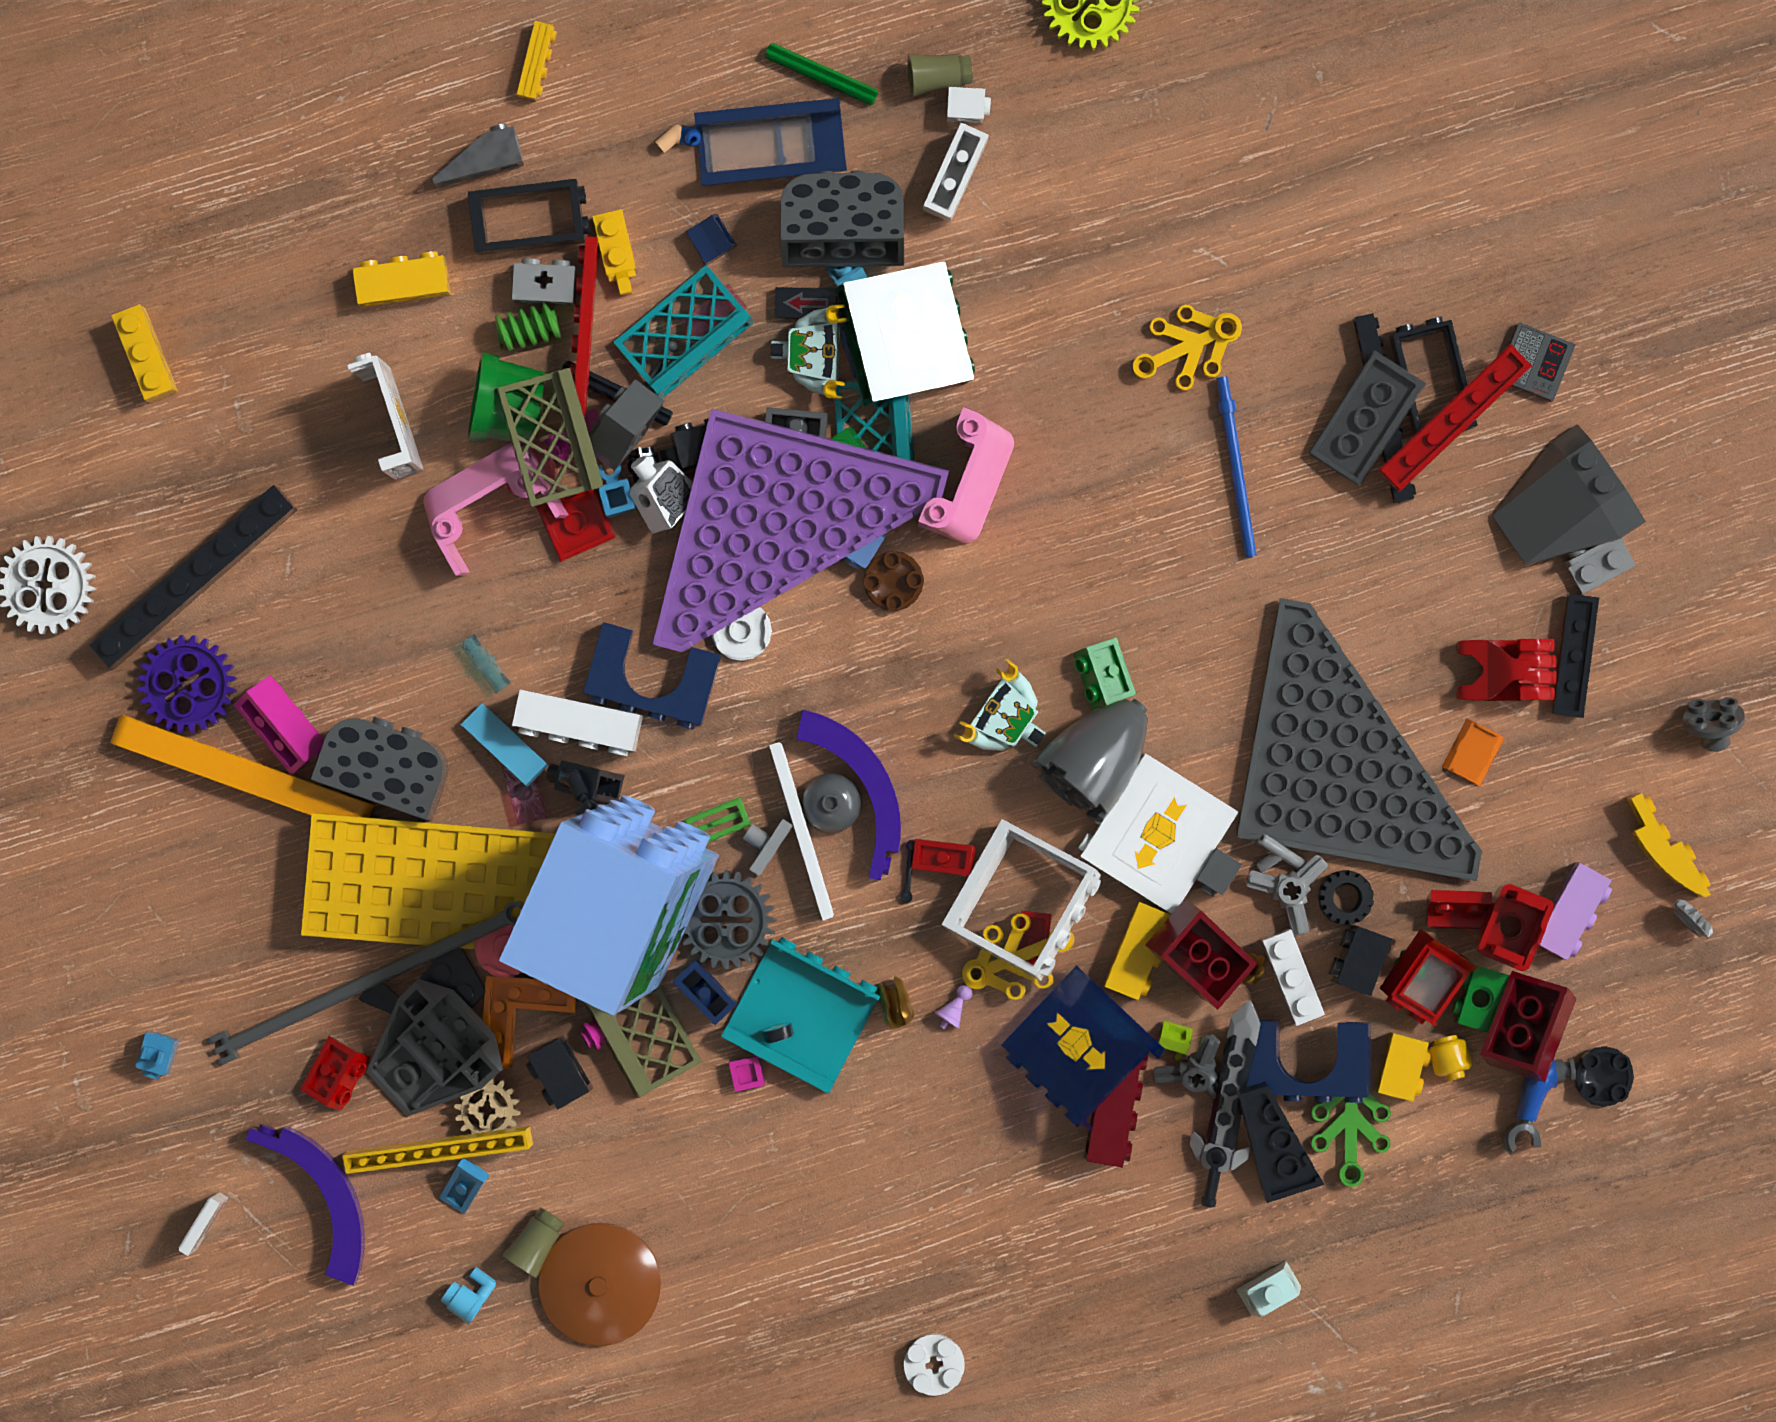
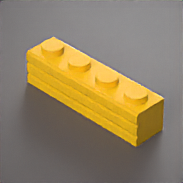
M534 22L517 91V96L520 98L537 101V98L542 95L543 86H541L542 78H546L548 71L545 65L546 61L551 59L552 49H550L551 42H555L557 31H554L555 28L551 24Z

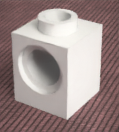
M949 87L947 122L983 124L984 115L990 116L991 97H985V89Z

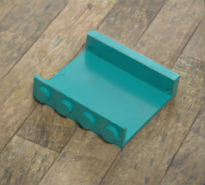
M781 937L779 941L772 939L721 1037L829 1094L880 998V995L875 993L878 987L863 979L858 984L849 979L850 972L835 965L833 969L822 964L824 960L822 957L810 951L806 955L796 951L797 944L784 937ZM790 1022L792 1024L793 1036L773 1043L765 1042L762 1033L764 1029L782 1023Z

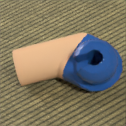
M676 124L658 138L655 143L665 153L676 143L692 147L696 146L701 141V135L699 130L693 126Z

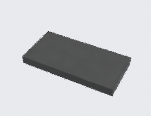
M1374 350L1309 451V454L1356 485L1361 486L1426 383Z

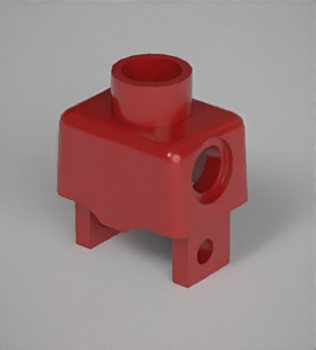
M1505 884L1498 887L1493 897L1492 905L1488 909L1475 941L1476 950L1483 956L1517 970H1528L1545 934L1547 924L1554 909L1553 902L1513 884ZM1506 916H1515L1520 922V931L1515 936L1507 937L1500 930V922Z

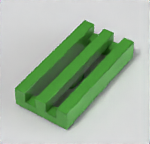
M741 797L684 819L685 823L693 826L692 823L737 805L739 811L697 827L706 831L740 816L742 817V823L710 835L711 837L708 842L752 825Z

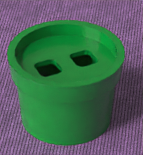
M482 351L472 399L467 442L485 443L486 439L511 442L496 388L544 375L545 371L499 360V356ZM544 381L538 384L534 392V395L540 397L541 399L543 396ZM533 384L522 388L526 389L527 391H530ZM517 389L505 392L508 404L520 410L527 395ZM531 398L523 413L538 421L541 403ZM511 411L512 418L514 421L517 414ZM521 417L515 427L517 435L528 440L536 425Z

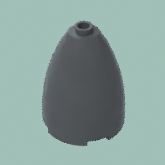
M1125 699L1091 712L1076 721L1049 743L1032 762V766L1036 769L1039 767L1042 770L1039 776L1041 780L1070 806L1074 805L1081 810L1085 808L1088 810L1086 813L1088 818L1102 822L1119 801L1138 765L1147 734L1148 717L1145 714L1147 712L1146 707L1136 699L1132 701Z

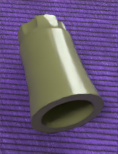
M908 54V79L912 97L931 91L948 89L949 87H961V85L973 83L970 55Z
M540 1207L535 1217H531L525 1228L502 1256L537 1278L552 1246L560 1236L558 1232L563 1228L565 1222Z

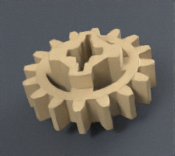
M492 1078L482 1089L459 1097L463 1102L455 1104L454 1108L461 1110V1114L455 1117V1120H463L465 1123L460 1130L463 1132L470 1129L472 1131L471 1134L508 1129V1125L516 1127L518 1123L512 1118L513 1116L520 1115L521 1111L514 1109V1105L520 1102V1098L512 1099L511 1097L515 1089L512 1087L505 1090V1080H501L497 1085L494 1084V1078ZM484 1090L481 1100L469 1102L476 1092ZM496 1091L504 1097L507 1105H502L498 1101ZM487 1100H489L490 1107L495 1108V1112L489 1115L486 1123L487 1117H485L484 1111H480V1107L484 1106ZM468 1113L475 1115L479 1120V1127L471 1121ZM497 1117H506L501 1126L492 1129L493 1121Z

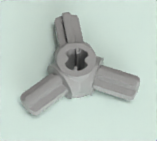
M1316 854L1296 873L1292 870L1288 875L1280 873L1278 877L1251 870L1247 877L1246 886L1272 894V899L1280 902L1281 909L1286 908L1293 935L1305 934L1310 930L1304 908V903L1308 902L1306 894L1311 891L1309 885L1328 868V865L1323 858ZM1291 882L1292 886H1298V893H1294L1296 897L1293 899L1289 895L1283 894V888H1288L1286 884Z

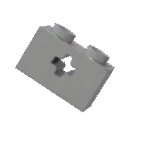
M523 258L521 263H514L512 300L514 303H546L548 305L575 306L577 269L575 266H570V261L552 260V265H542L538 259ZM544 274H547L548 278L553 281V283L546 285V289H542L540 283H537V280L543 279Z

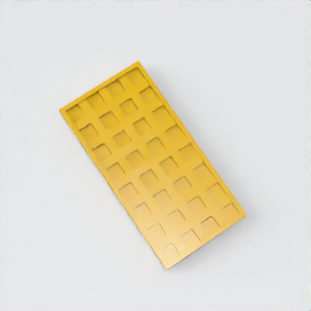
M312 813L301 935L428 946L503 911L504 907L512 901H522L525 903L556 833ZM515 907L513 915L518 918L522 909ZM475 941L460 948L474 949Z

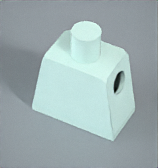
M1285 1260L1236 1290L1251 1316L1263 1317L1299 1296L1301 1285Z

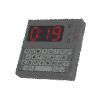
M1519 322L1510 344L1517 349L1532 367L1512 386L1553 402L1576 344Z

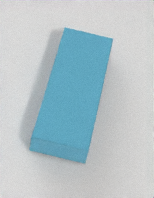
M483 703L461 724L526 787L548 766L542 758Z

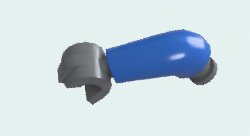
M1568 1058L1567 1062H1563L1562 1059L1553 1060L1545 1083L1525 1077L1515 1116L1518 1121L1510 1124L1503 1136V1145L1509 1155L1517 1148L1515 1145L1516 1135L1523 1130L1530 1134L1532 1147H1541L1540 1135L1537 1129L1532 1126L1533 1121L1536 1122L1547 1093L1551 1088L1557 1087V1082L1565 1081V1077H1569L1570 1080H1576L1573 1058Z

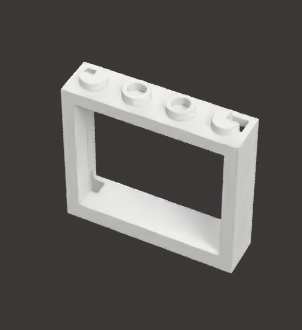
M1001 819L944 919L942 926L949 932L1041 981L1044 975L1048 976L1053 970L1056 962L1054 957L1059 949H1064L1071 936L1069 931L1074 922L1078 923L1083 917L1086 910L1084 904L1090 895L1093 896L1097 892L1101 880H1099L1101 875L1088 864ZM1013 839L1084 876L1034 965L963 928Z

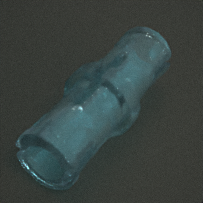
M476 634L470 636L459 645L476 666L474 668L475 671L482 674L495 694L511 683L495 662L497 660L493 654H489Z

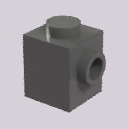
M1216 848L1196 879L1201 882L1198 888L1214 897L1216 892L1223 896L1242 864Z

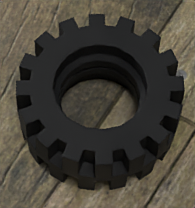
M1349 870L1337 871L1328 876L1320 886L1318 895L1319 907L1328 919L1337 924H1355L1362 921L1370 913L1371 907L1374 904V892L1369 881L1361 874ZM1347 884L1356 889L1359 899L1354 908L1344 911L1335 905L1333 895L1338 887Z

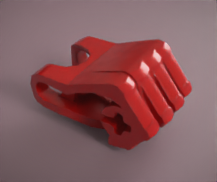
M1554 639L1458 641L1456 643L1457 653L1464 656H1473L1483 666V674L1472 685L1459 686L1456 691V698L1469 701L1554 700V688H1549V684H1556L1557 678L1555 671H1549V668L1556 667L1557 662L1555 655H1549V652H1554Z

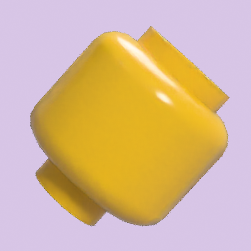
M1457 1035L1434 1040V1046L1430 1048V1060L1435 1075L1439 1077L1446 1076L1448 1082L1464 1078V1071L1472 1067V1059L1467 1042L1464 1039H1458Z

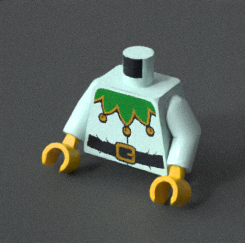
M844 304L831 305L828 308L810 312L797 320L795 328L789 329L788 341L771 342V359H788L787 369L788 372L793 373L795 381L811 392L841 400L842 396H837L836 388L838 385L845 386L844 382L839 381L841 323L846 322L847 318L841 319L838 315L839 309L845 308Z
M1005 659L1009 664L1006 672L996 668L997 674L1002 679L971 724L959 722L960 725L965 727V732L961 736L954 733L956 739L969 742L983 750L1004 751L1009 746L1015 747L1020 738L1037 747L1046 734L1045 731L1032 723L1038 713L1036 710L1038 700L1032 686L1018 671L1017 666L1009 659Z

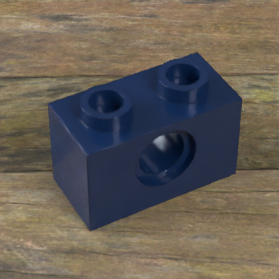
M697 959L673 981L714 1025L721 1021L738 1004Z

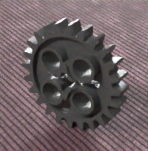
M728 870L724 871L723 879L720 878L717 872H712V881L710 882L708 879L684 932L689 937L683 944L694 945L690 954L695 956L701 952V963H706L712 958L711 967L717 968L720 961H722L724 969L730 968L731 961H733L736 968H741L742 958L748 963H753L751 953L762 956L763 953L759 946L761 944L770 946V942L765 938L766 934H775L774 930L768 928V923L777 921L776 918L768 917V913L775 909V906H766L765 904L771 897L770 894L760 895L759 893L763 885L758 884L752 887L754 878L750 876L743 882L741 872H737L733 879ZM711 896L716 897L719 903L718 909L714 913L708 912L705 906L707 899ZM741 896L746 897L749 903L748 909L744 913L738 912L735 907L736 900ZM728 914L730 917H752L753 922L728 923L726 926L725 923H702L701 918L725 917ZM713 926L717 929L719 936L716 942L710 944L706 940L705 933L709 927ZM743 926L747 929L749 936L745 943L740 944L735 938V932L739 927Z

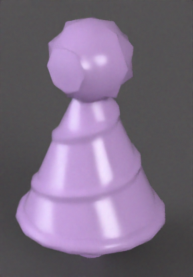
M960 986L957 989V998L945 1004L938 1011H934L935 1015L943 1019L940 1024L941 1028L945 1029L949 1023L953 1027L960 1029L959 1024L963 1010V1001L969 1000L973 995L972 989L969 986Z

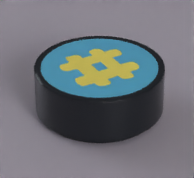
M788 1022L766 1028L762 1033L765 1042L773 1043L793 1036L794 1031L792 1024Z

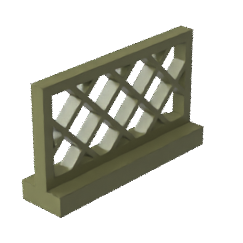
M564 368L496 388L530 507L603 487L570 368ZM546 380H551L554 391L549 402L534 395L538 384ZM533 384L530 391H527L526 389L522 388ZM517 389L527 395L520 410L508 404L505 392ZM531 398L546 406L538 421L523 413ZM555 398L557 401L558 408L552 405ZM549 409L561 415L562 423L557 432L542 424ZM511 411L517 414L514 421L512 418ZM521 417L536 425L528 440L517 435L515 427ZM539 428L554 435L547 451L532 443ZM563 429H565L567 438L561 435ZM558 438L569 443L571 451L566 461L551 454ZM519 441L525 444L523 450L521 449ZM529 446L544 454L536 470L526 465L524 460ZM548 457L563 465L555 480L540 473ZM572 458L574 460L575 467L569 464ZM567 468L577 473L581 486L569 489L559 483ZM528 471L534 473V475L532 476L531 480H530ZM539 476L553 485L547 496L536 499L532 486ZM556 487H559L560 489L564 490L561 492L554 493Z
M660 986L648 993L657 996L661 1002L657 1014L641 1010L644 997L639 999L637 1008L630 1006L625 1008L626 1010L636 1012L631 1029L619 1026L616 1021L617 1014L614 1016L583 1002L592 1020L598 1024L604 1034L605 1043L636 1098L646 1095L702 1062ZM663 1008L666 1011L668 1017L661 1015ZM639 1013L656 1018L652 1035L635 1030ZM660 1019L672 1022L675 1027L672 1041L656 1036ZM622 1031L630 1033L628 1041ZM634 1034L650 1038L646 1056L634 1053L632 1050L631 1042ZM678 1035L680 1036L683 1044L676 1042ZM654 1040L671 1044L667 1061L650 1057ZM678 1046L687 1049L692 1061L683 1066L670 1063L674 1047ZM638 1058L645 1059L643 1067L641 1066ZM648 1061L665 1065L662 1078L652 1084L645 1073ZM669 1066L677 1068L675 1071L667 1074Z

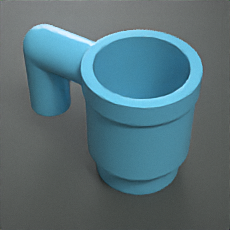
M477 1267L469 1276L481 1285L477 1293H474L465 1285L461 1286L454 1281L440 1301L447 1306L446 1309L468 1325L496 1287V1281Z

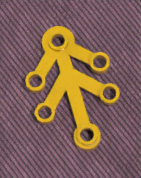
M1185 304L1180 306L1177 311L1178 320L1184 324L1192 321L1209 328V330L1201 334L1169 324L1161 317L1153 319L1149 329L1154 336L1165 335L1182 341V343L1154 356L1149 354L1139 355L1132 365L1134 374L1140 379H1149L1155 374L1158 367L1188 353L1182 373L1175 380L1176 387L1179 390L1188 391L1194 384L1193 375L1204 345L1215 341L1211 358L1203 365V373L1208 378L1217 377L1222 369L1220 363L1227 344L1237 340L1242 331L1241 321L1236 315L1222 313L1217 317H1213L1196 311L1191 305ZM1182 309H1189L1192 316L1190 319H1183L1180 312ZM1159 321L1164 324L1162 332H1156L1153 329L1155 322ZM1229 323L1232 326L1231 333H1223L1221 325ZM1141 362H1147L1150 365L1148 372L1143 373L1139 370ZM1209 363L1216 364L1218 367L1217 373H1208L1207 365ZM1187 376L1190 379V385L1188 387L1181 386L1179 383L1180 377Z
M1016 914L1011 920L1012 931L1004 950L1026 961L1039 956L1049 938L1017 951L1024 932L1031 926V920L1026 914ZM1019 917H1023L1026 920V925L1022 929L1016 925V920ZM990 925L985 928L983 936L987 941L996 944L1002 940L1003 931L997 925ZM993 928L998 931V937L995 940H991L988 935L989 931ZM1069 931L1071 936L1064 949H1059L1058 952H1066L1072 948L1074 935L1071 931ZM982 949L977 959L968 961L962 970L963 981L970 988L982 989L988 985L1005 992L1012 1000H1020L1024 997L1026 993L1025 986L1020 982L1010 983L994 975L995 973L1006 969L1033 981L1041 989L1049 988L1053 984V975L1051 973L1048 975V983L1041 985L1038 979L999 958L989 962L992 954ZM975 968L980 969L982 972V976L978 980L972 977V971ZM1014 985H1018L1021 989V993L1017 997L1011 994V988Z

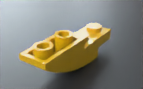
M1636 793L1626 798L1640 823V826L1630 832L1651 862L1668 878L1685 890L1699 897L1711 895L1707 889L1711 884L1703 870L1698 872L1693 863L1696 856L1688 843L1684 845L1682 841H1675L1669 844L1670 833L1663 822L1658 824L1653 815L1656 812V808L1648 795L1644 797L1642 793Z

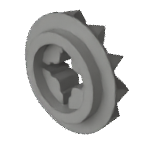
M1681 899L1673 903L1676 909L1674 911L1675 915L1698 937L1704 936L1708 939L1713 934L1710 924L1691 904Z

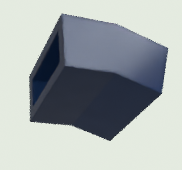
M718 214L709 216L686 231L705 265H709L737 247Z

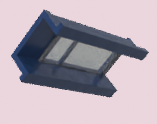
M839 98L694 113L695 126L701 135L698 149L702 186L795 177L804 174H818L822 171H847Z

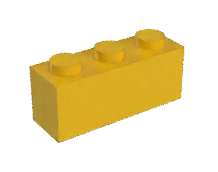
M438 252L421 253L420 259L408 260V256L390 258V263L378 264L377 260L360 262V267L353 268L357 303L361 308L451 295L446 258L443 255L438 256Z
M138 304L111 315L144 400L153 403L178 393L146 308Z
M1139 901L1137 902L1103 984L1104 987L1139 1000L1140 995L1146 997L1152 983V979L1148 978L1152 967L1158 968L1161 960L1145 944L1170 917V914Z

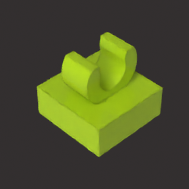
M1164 1020L1158 1042V1047H1160L1159 1054L1163 1056L1166 1049L1175 1051V1060H1180L1182 1054L1187 1055L1193 1029Z

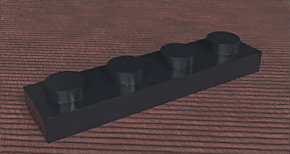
M1567 594L1552 709L1553 715L1584 718L1599 597Z

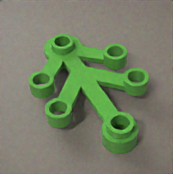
M1371 1093L1369 1097H1363V1103L1372 1110V1117L1376 1121L1386 1122L1390 1118L1391 1111L1388 1106L1381 1104ZM1332 1097V1102H1322L1313 1105L1311 1116L1318 1122L1326 1121L1330 1116V1110L1342 1101L1344 1097ZM1345 1102V1110L1322 1133L1315 1134L1311 1138V1146L1317 1152L1326 1151L1329 1148L1330 1142L1345 1128L1344 1164L1340 1166L1338 1176L1343 1184L1354 1187L1359 1185L1364 1177L1363 1169L1357 1164V1128L1371 1141L1372 1148L1379 1153L1388 1151L1391 1143L1386 1135L1380 1134L1357 1111V1103ZM1318 1107H1324L1326 1110V1114L1322 1118H1317L1315 1115V1110ZM1380 1107L1385 1108L1387 1112L1386 1116L1382 1119L1376 1116V1110ZM1319 1137H1323L1326 1141L1323 1148H1316L1315 1140ZM1378 1138L1386 1140V1146L1383 1149L1376 1147L1375 1143ZM1348 1168H1353L1356 1171V1175L1352 1179L1345 1177V1171Z

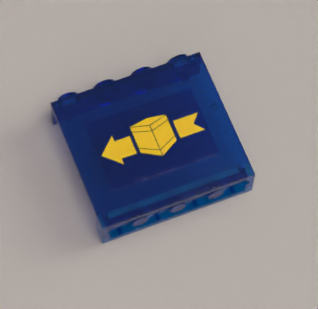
M1077 965L1001 1044L1009 1052L1005 1058L1018 1070L1023 1066L1028 1071L1025 1077L1037 1089L1043 1085L1048 1090L1044 1096L1057 1108L1062 1104L1068 1110L1064 1115L1077 1128L1082 1123L1089 1130L1093 1127L1087 1122V1118L1147 1054L1151 1052L1159 1059L1166 1051Z

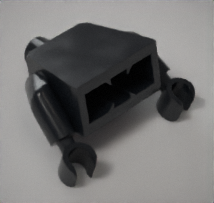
M564 760L559 765L551 764L547 769L546 780L555 783V790L573 794L575 800L581 802L575 811L577 816L583 814L586 809H596L598 805L593 800L602 801L605 804H609L610 800L620 801L619 798L625 775Z

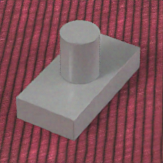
M782 819L772 836L754 824L750 826L743 840L761 852L749 870L758 876L762 874L792 829L793 824Z

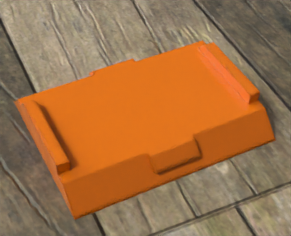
M1466 719L1442 767L1480 786L1505 738L1472 720Z

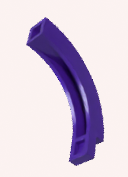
M802 710L797 740L816 744L839 756L856 772L869 793L876 818V842L869 878L881 880L882 874L888 875L892 858L887 857L886 852L899 853L901 839L899 805L889 775L871 748L848 728L818 713Z
M260 1124L259 1128L255 1126L250 1128L246 1138L247 1141L274 1150L290 1158L301 1166L320 1188L328 1205L333 1227V1247L325 1275L354 1286L358 1281L363 1263L365 1230L361 1206L348 1176L326 1149L296 1129L285 1126L279 1136L276 1135L277 1129L265 1124Z

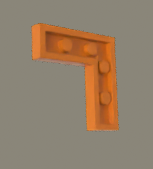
M486 975L483 1022L495 1033L502 1068L512 1069L516 1008L574 1013L576 998L537 979L504 978Z

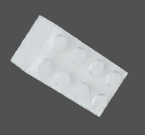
M519 690L512 726L519 727L518 733L538 737L539 732L549 733V740L568 743L569 738L578 739V746L598 750L599 744L609 746L608 752L628 756L629 750L636 752L643 716Z

